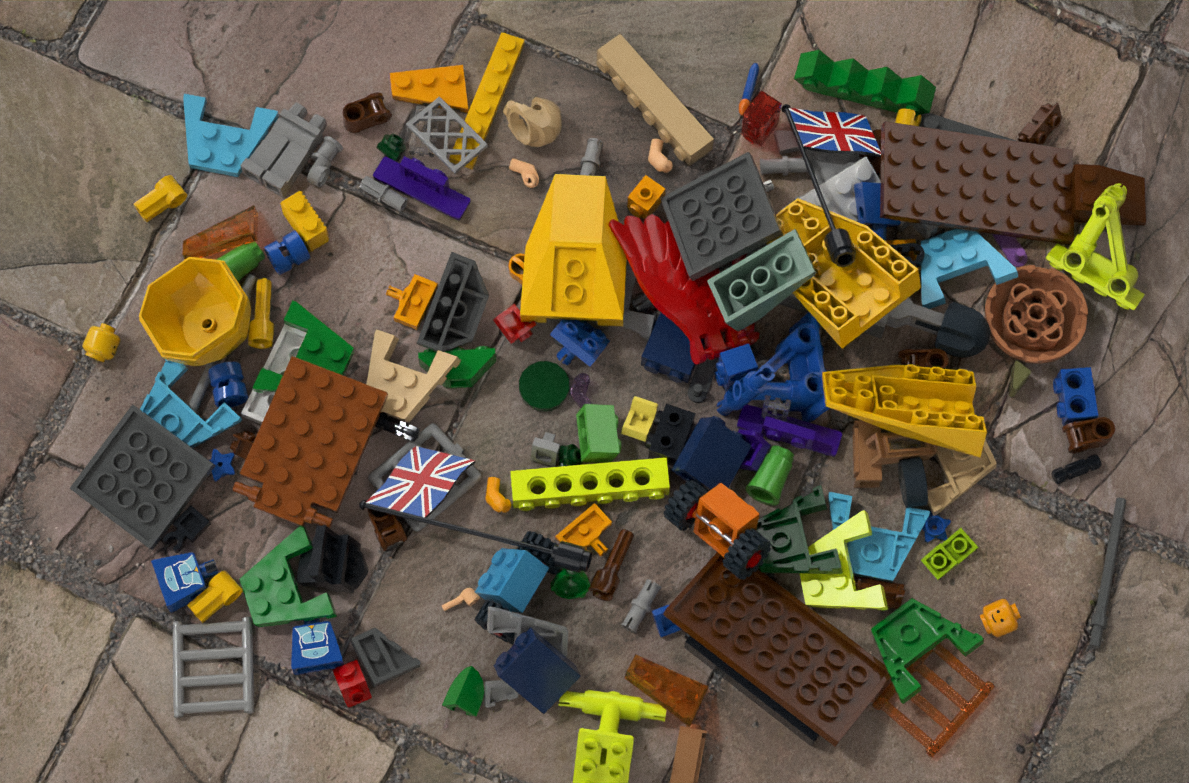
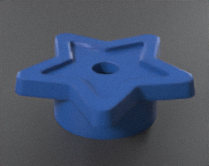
M213 449L212 458L209 461L216 465L212 470L215 482L221 477L235 474L231 465L235 456L233 453L221 454L217 449Z
M930 511L929 517L922 528L925 532V542L928 543L935 538L942 541L947 540L945 529L951 523V520L943 519L938 515L933 516L932 511ZM933 525L937 527L936 530L932 529Z

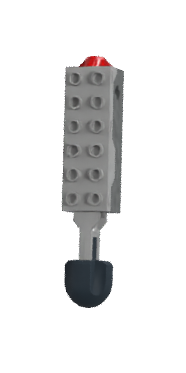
M764 244L733 260L732 266L767 245ZM793 293L779 303L780 305L809 313ZM907 298L863 332L882 338L886 325L893 328L909 325L937 335L936 349L961 358H968L979 354L990 341L989 324L984 316L975 309L953 302L948 305L945 314L913 304L910 298Z

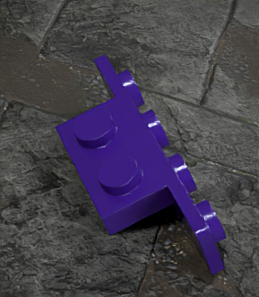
M404 156L402 161L398 163L388 157H383L373 173L374 179L456 220L462 218L471 203L470 198L449 188V179L445 173L438 169L432 170L425 167L424 163L416 158L411 160Z
M749 404L742 408L737 423L738 429L750 430L753 428L760 431L770 440L782 441L796 448L808 449L832 457L836 456L842 437V432Z

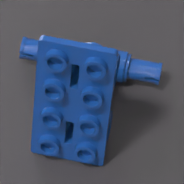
M810 312L789 329V335L777 344L775 348L776 354L757 371H751L741 380L734 382V385L726 391L724 399L717 403L716 407H720L717 409L719 414L728 416L733 410L742 409L752 400L783 401L784 406L790 411L801 412L802 420L811 423L830 409L825 404L822 372L827 371L824 368L823 362L824 349L820 343V323ZM788 363L790 380L785 382H769L774 379V373L782 365Z

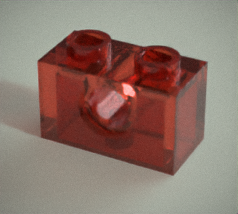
M761 90L744 112L741 130L743 137L748 142L756 143L762 147L778 126L782 103Z

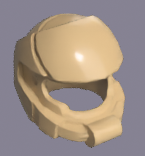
M535 97L532 99L531 107L510 100L503 110L509 123L508 127L516 139L524 145L542 147L552 143L560 134L562 128L560 108L548 99ZM519 114L525 119L528 126L525 125L523 119L519 117Z

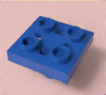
M562 319L550 334L563 345V348L556 356L560 361L567 354L568 356L562 362L566 365H569L573 358L577 356L591 367L610 342L601 330L594 328L586 320Z

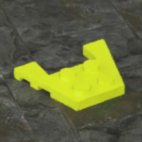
M865 510L859 512L808 547L810 555L837 548L843 571L842 574L799 573L805 605L808 607L888 610L882 585L879 584L859 591L856 590L847 543L872 535L869 516Z

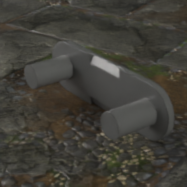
M719 358L713 360L706 359L704 363L696 366L688 389V397L691 401L699 403L705 400Z

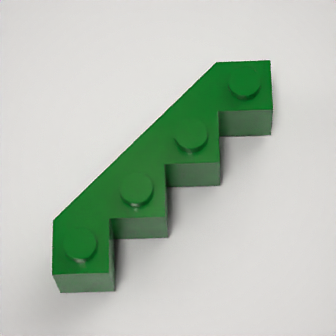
M820 50L801 53L794 80L801 84L805 90L895 113H898L900 109H911L915 111V117L930 113L936 91V86L922 75L902 79L889 67L868 70L854 58L834 62Z

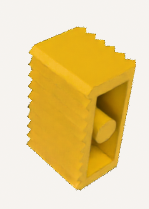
M302 191L296 192L280 203L283 215L299 234L309 252L314 251L329 241L327 226L324 225L319 215L316 214V211L311 207V203L308 202Z

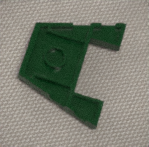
M821 485L812 489L813 492L805 497L800 495L793 499V503L780 510L777 508L758 519L756 531L771 543V550L767 553V558L763 559L764 563L762 565H759L761 572L843 573L837 548L812 555L809 553L801 516L827 510Z

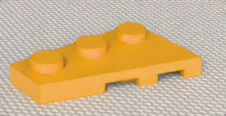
M463 65L390 73L393 100L422 105L423 103L431 104L440 96L451 108L460 109V112L465 113L469 111Z

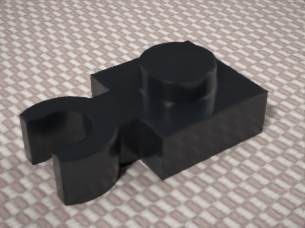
M190 505L173 522V526L177 530L167 533L163 541L167 545L173 539L178 540L173 550L175 553H179L184 548V541L186 539L194 543L211 523Z

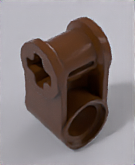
M372 93L365 98L345 105L342 113L344 127L347 131L359 133L370 127L384 124L391 119L392 114L383 103L384 97L382 93ZM351 116H358V117H359V118L356 119V120H351V119H349V117H351Z
M905 349L898 352L901 365L911 363L919 367L932 368L933 366L930 362L937 360L942 364L940 368L947 369L948 355L940 349Z
M1100 417L1087 421L1072 422L1063 426L1062 431L1066 433L1069 442L1068 452L1075 454L1108 445L1115 433L1113 421L1106 417ZM1096 429H1105L1108 435L1100 436L1097 434Z
M367 509L374 533L383 552L387 550V547L397 542L408 541L395 515L386 513L385 516L379 518L373 515L374 510Z

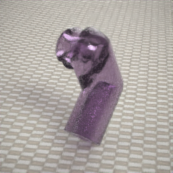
M580 373L573 379L570 390L571 397L580 409L584 404H593L586 395L590 383V377L586 373Z

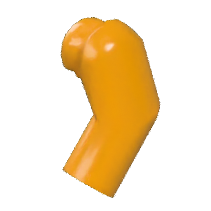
M488 477L485 496L487 504L496 512L507 513L511 509V501L505 499L499 493L501 479Z

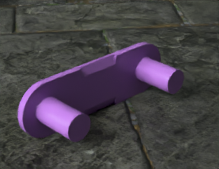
M992 234L1007 260L1014 267H1021L1026 264L1027 255L1025 250L1015 237Z

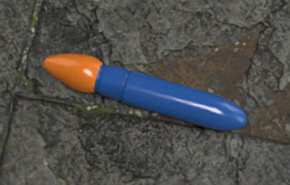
M754 63L749 70L742 100L739 103V113L741 116H744L750 108V101L759 74L758 63Z

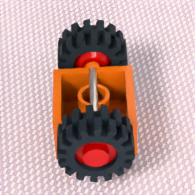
M694 480L687 481L685 486L682 484L679 487L680 490H676L673 493L675 495L669 498V504L665 505L664 517L681 531H685L687 528L690 529L693 523H695L693 532L725 558L723 560L724 567L739 579L744 580L746 577H750L752 572H756L758 570L757 567L764 563L763 559L767 558V553L771 550L770 541L756 531L760 513L722 483L709 492Z

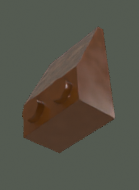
M1074 165L1071 172L1072 218H1074V222L1087 223L1098 197L1107 187L1120 183L1121 188L1125 186L1127 189L1125 202L1119 208L1121 224L1146 225L1145 178L1101 165Z

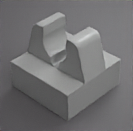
M545 432L543 439L535 437L530 460L555 467L560 444L554 442L556 435Z

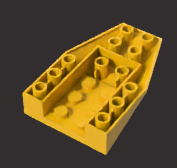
M555 174L525 246L520 308L521 322L535 321L547 323V318L598 321L600 326L623 327L627 258L608 225L612 219L618 221L606 176Z
M797 198L776 214L783 235L766 243V245L794 229L797 230L817 274L800 286L793 294L837 344L844 348L921 288L919 271L868 226L829 211L835 228L845 229L849 232L856 250L855 261L847 267L837 266L832 262L824 242L826 235L831 232L823 209Z
M908 364L822 372L826 407L901 436L981 457L987 430L984 417L977 416L974 413L972 403L977 386L972 371L965 369H942L940 367H919Z

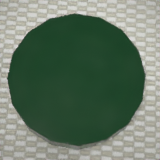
M538 361L529 365L522 372L519 379V394L523 402L527 406L529 405L531 408H534V410L539 412L552 411L559 408L568 397L569 378L565 370L558 364L550 361Z

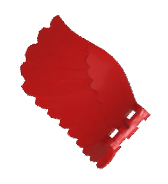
M651 214L646 217L644 223H642L640 218L631 215L625 217L624 225L614 219L609 222L608 225L624 251L634 275L647 298L688 337L690 355L694 364L704 363L706 359L713 360L719 358L721 352L746 344L751 346L756 343L760 333L754 332L755 322L738 332L726 324L707 282V280L719 274V268L694 281L689 277L669 221L663 223L658 216ZM723 331H725V342L721 335ZM703 338H704V340H705V349L703 348L700 339H703Z

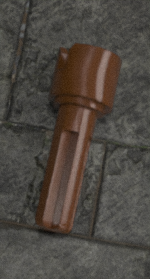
M626 529L621 530L604 568L596 571L588 588V591H593L594 597L603 601H612L620 583L618 577L620 567L634 537L632 532Z

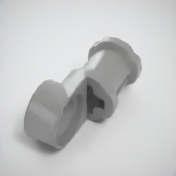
M324 136L321 147L316 153L311 155L315 163L308 173L307 181L318 188L322 187L327 181L332 160L338 152L343 150L342 145L332 137Z

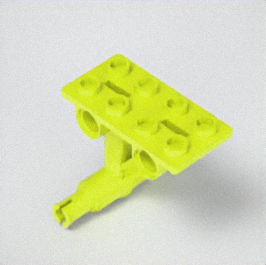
M1118 183L1107 187L1095 201L1091 217L1081 234L1076 235L1069 249L1057 243L1047 254L1046 259L1050 261L1049 264L1055 269L1061 271L1064 269L1071 273L1072 278L1077 282L1083 284L1086 282L1093 286L1094 291L1105 297L1108 295L1115 299L1120 307L1127 310H1135L1145 294L1134 288L1138 279V271L1134 266L1127 264L1119 208L1126 199L1127 189L1125 186L1121 188V184ZM1105 227L1107 228L1112 261L1094 251L1097 247L1096 242Z
M588 690L585 693L566 691L559 698L558 706L582 709L584 714L601 716L598 730L579 729L573 783H629L634 737L618 733L620 719L641 721V718L665 722L667 705L643 702L644 699H641V697L622 695L616 691L601 692Z

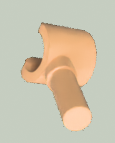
M466 588L461 592L460 596L443 604L442 608L446 611L461 604L463 601L472 606L480 599V596L475 593L474 589Z

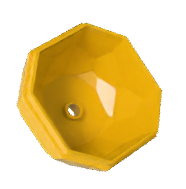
M188 257L148 285L139 313V321L163 359L190 366H201L225 358L244 342L249 329L251 306L248 296L225 261Z

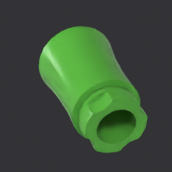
M248 240L215 260L225 261L239 282L245 275L256 268L258 263L265 259V255L254 240Z
M772 446L757 473L746 487L748 495L760 503L770 506L778 505L784 484L792 468L794 454L780 446Z

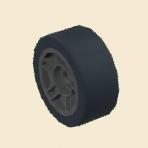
M920 457L899 460V484L905 507L927 505L928 488L922 459Z

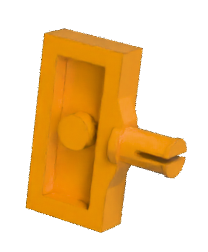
M414 274L410 284L404 291L390 285L386 296L399 300V307L394 315V321L418 330L437 291L438 283Z
M594 503L559 532L555 539L559 544L561 541L585 547L592 546L601 557L609 549L599 540V537L612 525V521Z

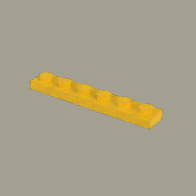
M501 32L465 118V122L484 141L525 44L524 39ZM457 138L453 149H462L463 138ZM467 138L466 149L474 150L479 146L473 138ZM450 155L449 161L457 164L461 161V155ZM479 155L464 167L473 170Z

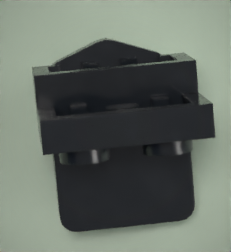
M326 525L316 526L313 541H311L313 549L300 554L296 581L303 586L327 588L330 591L350 594L354 593V590L360 586L369 572L364 555L360 551L361 544L348 534L338 535Z

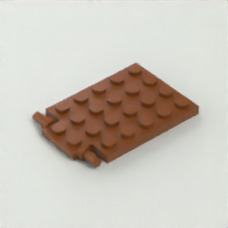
M291 356L240 472L242 477L263 484L262 488L255 485L250 487L236 481L233 491L247 496L248 500L255 502L254 508L300 526H304L305 522L311 525L316 523L331 528L334 519L317 513L318 510L312 508V506L315 504L338 513L387 400L388 393Z

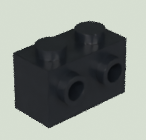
M666 403L664 410H659L654 422V425L658 426L655 434L650 433L645 448L649 449L648 458L667 457V464L674 466L687 443L696 413Z

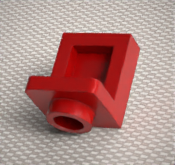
M515 303L493 319L510 344L518 339L521 343L533 334L531 329L537 325L535 321L531 323L521 322L520 310Z
M357 659L332 669L348 708L372 698Z

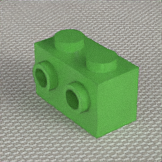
M584 404L576 414L581 462H612L621 451V440L617 435L618 416L615 415L614 405Z

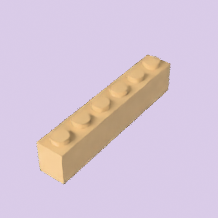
M621 34L597 50L596 63L603 73L607 72L610 75L614 86L619 91L623 90L629 103L634 108H639L643 113L644 120L650 126L654 125L662 141L665 143L669 142L679 160L685 161L691 166L713 150L714 139Z

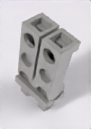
M297 102L289 110L283 109L280 113L281 117L275 122L272 130L249 159L246 158L240 165L243 175L261 186L264 185L266 189L278 196L285 198L314 153L317 145H321L323 142L322 133L327 125L326 119L315 114L310 122L303 120L308 112L304 106Z

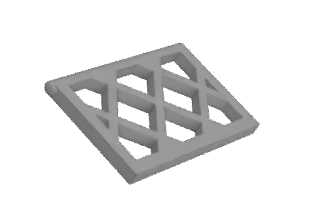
M440 96L406 123V126L454 174L458 173L459 170L488 147V144ZM440 105L447 112V115L433 116V110ZM419 121H428L427 132H420L415 125ZM432 121H446L445 132H431ZM450 121L457 122L464 129L463 133H449ZM444 138V149H437L430 142V139ZM449 138H463L462 149H448ZM467 138H473L479 146L474 150L466 149ZM447 155H461V161L454 166L447 159Z

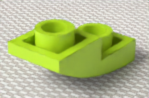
M960 528L923 557L921 562L939 580L979 548L966 532Z

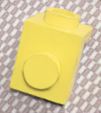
M635 396L621 434L646 442L655 420L658 404Z

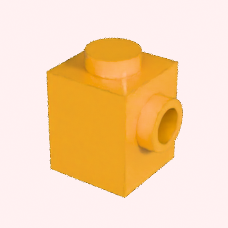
M645 175L628 196L627 207L629 211L638 218L646 219L647 216L653 214L662 203L660 198L665 196L666 189Z

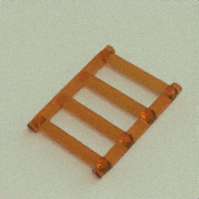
M940 643L906 668L911 675L917 671L961 709L950 721L919 693L910 699L944 729L934 741L889 702L896 693L892 682L872 704L873 708L878 711L882 709L927 749L925 752L931 758L940 751L995 687L990 681L985 683ZM932 652L937 654L978 690L969 701L964 699L923 663Z

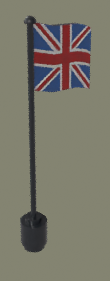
M784 104L781 110L787 116L831 229V232L824 239L826 248L833 263L839 267H847L855 261V247L847 230L835 228L805 149L825 153L864 154L881 158L880 148L866 116L846 112L802 110L791 108L790 105Z
M418 446L411 449L400 460L386 482L367 501L362 500L359 504L362 510L367 508L550 554L551 560L555 561V567L578 573L581 571L587 572L592 560V551L587 550L585 546L561 541L559 545H554L553 549L427 518L445 500L460 476L475 463V460Z

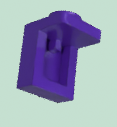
M753 428L750 430L739 429L738 432L751 445L739 469L757 471L771 445L763 438L764 435L760 431Z

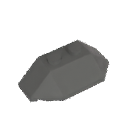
M451 252L416 344L436 352L438 350L445 352L472 343L489 298L476 261Z

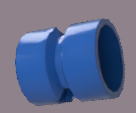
M296 230L283 236L282 242L276 240L263 247L278 275L292 269V264L294 263L300 265L311 259L304 242ZM286 250L289 256L284 257L282 252Z
M224 362L212 366L208 370L211 386L215 387L212 392L217 407H220L225 402L231 408L239 406L248 400L246 385L242 382L244 376L240 363Z

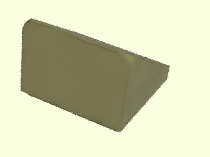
M1015 360L1011 368L1009 396L1011 398L1018 393L1031 374V370Z

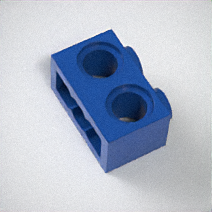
M749 344L719 354V360L716 363L717 371L714 372L718 386H723L726 393L736 380H741L751 371H757L758 365Z
M1091 367L1060 369L1056 378L1053 379V390L1059 397L1057 416L1062 418L1063 426L1072 422L1097 419L1098 409ZM1067 381L1075 382L1078 388L1073 389L1069 387ZM1076 405L1080 407L1082 413L1074 412L1070 406Z

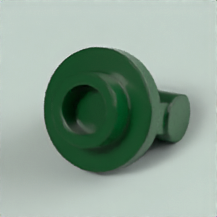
M392 133L391 135L385 134L376 148L388 158L398 162L406 146L403 144L404 140L400 136Z
M576 445L560 446L559 467L582 465L580 449Z

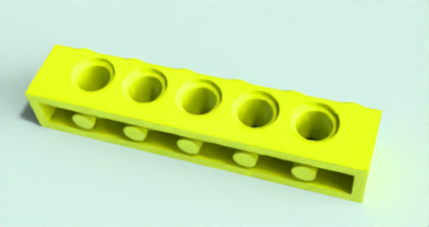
M667 457L510 471L513 508H519L521 511L533 510L536 506H545V508L553 509L560 507V504L570 503L572 506H583L587 502L597 501L598 504H608L616 499L633 502L637 501L639 497H649V499L657 500L664 498L665 495H669L670 490ZM638 477H645L649 480V483L639 485L635 480ZM613 479H619L623 482V485L615 488L609 482ZM588 481H593L597 484V487L593 490H588L583 485ZM566 483L571 486V489L567 492H561L557 487L560 484ZM535 486H542L545 488V491L542 494H534L531 489Z

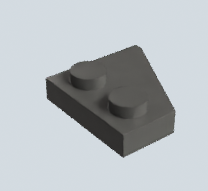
M377 628L351 638L350 642L374 688L421 665L417 658L413 659L401 650V646L394 641L388 640L385 634Z

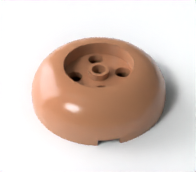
M1035 265L1017 267L1018 278L998 285L995 283L986 299L985 319L990 327V336L1004 353L1022 362L1043 364L1061 359L1078 345L1085 333L1088 315L1085 298L1074 281L1056 269L1035 267ZM1031 300L1040 301L1041 304H1040V303H1033V304H1031ZM1014 311L1019 312L1021 319L1018 320L1017 316L1011 313ZM1047 318H1054L1057 323L1049 326L1046 320ZM1027 332H1035L1037 338L1029 337L1027 335Z

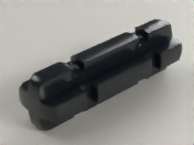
M380 413L375 425L379 429L384 427V431L399 437L404 436V439L414 442L419 437L420 429L418 427L408 426V423L391 416L387 418V415Z
M1093 454L1088 456L1086 460L1083 458L1065 465L1064 468L1054 469L1051 475L1054 482L1060 484L1065 482L1067 478L1070 480L1088 473L1089 470L1099 469L1102 463L1099 456Z

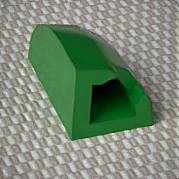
M473 666L465 668L457 675L446 694L442 706L452 711L458 707L465 711L468 716H477L485 691L483 680Z

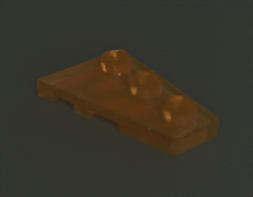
M253 205L183 240L182 255L184 259L188 257L203 258L258 241V212Z
M636 654L624 677L688 727H691L709 688L705 684Z

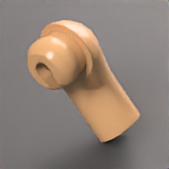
M652 139L648 156L649 163L659 172H670L673 164L672 161L662 154L664 142L660 139Z
M512 158L509 170L520 173L525 186L529 188L536 187L539 183V176L535 166Z

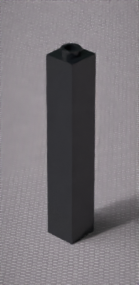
M685 634L684 648L807 744L810 746L814 744L820 736L689 634Z

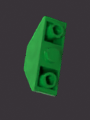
M478 346L475 349L465 350L464 348L457 347L445 351V353L457 356L461 362L456 368L453 367L445 376L447 379L442 385L446 389L473 387L495 364V348ZM431 349L418 352L419 365L427 373L437 353Z

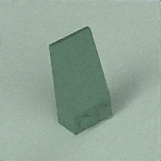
M794 229L707 280L726 324L739 332L765 316L817 273L797 230Z

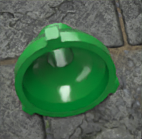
M566 569L559 571L550 583L551 591H554L556 595L564 599L583 598L590 587V581L585 572L581 571L578 573Z

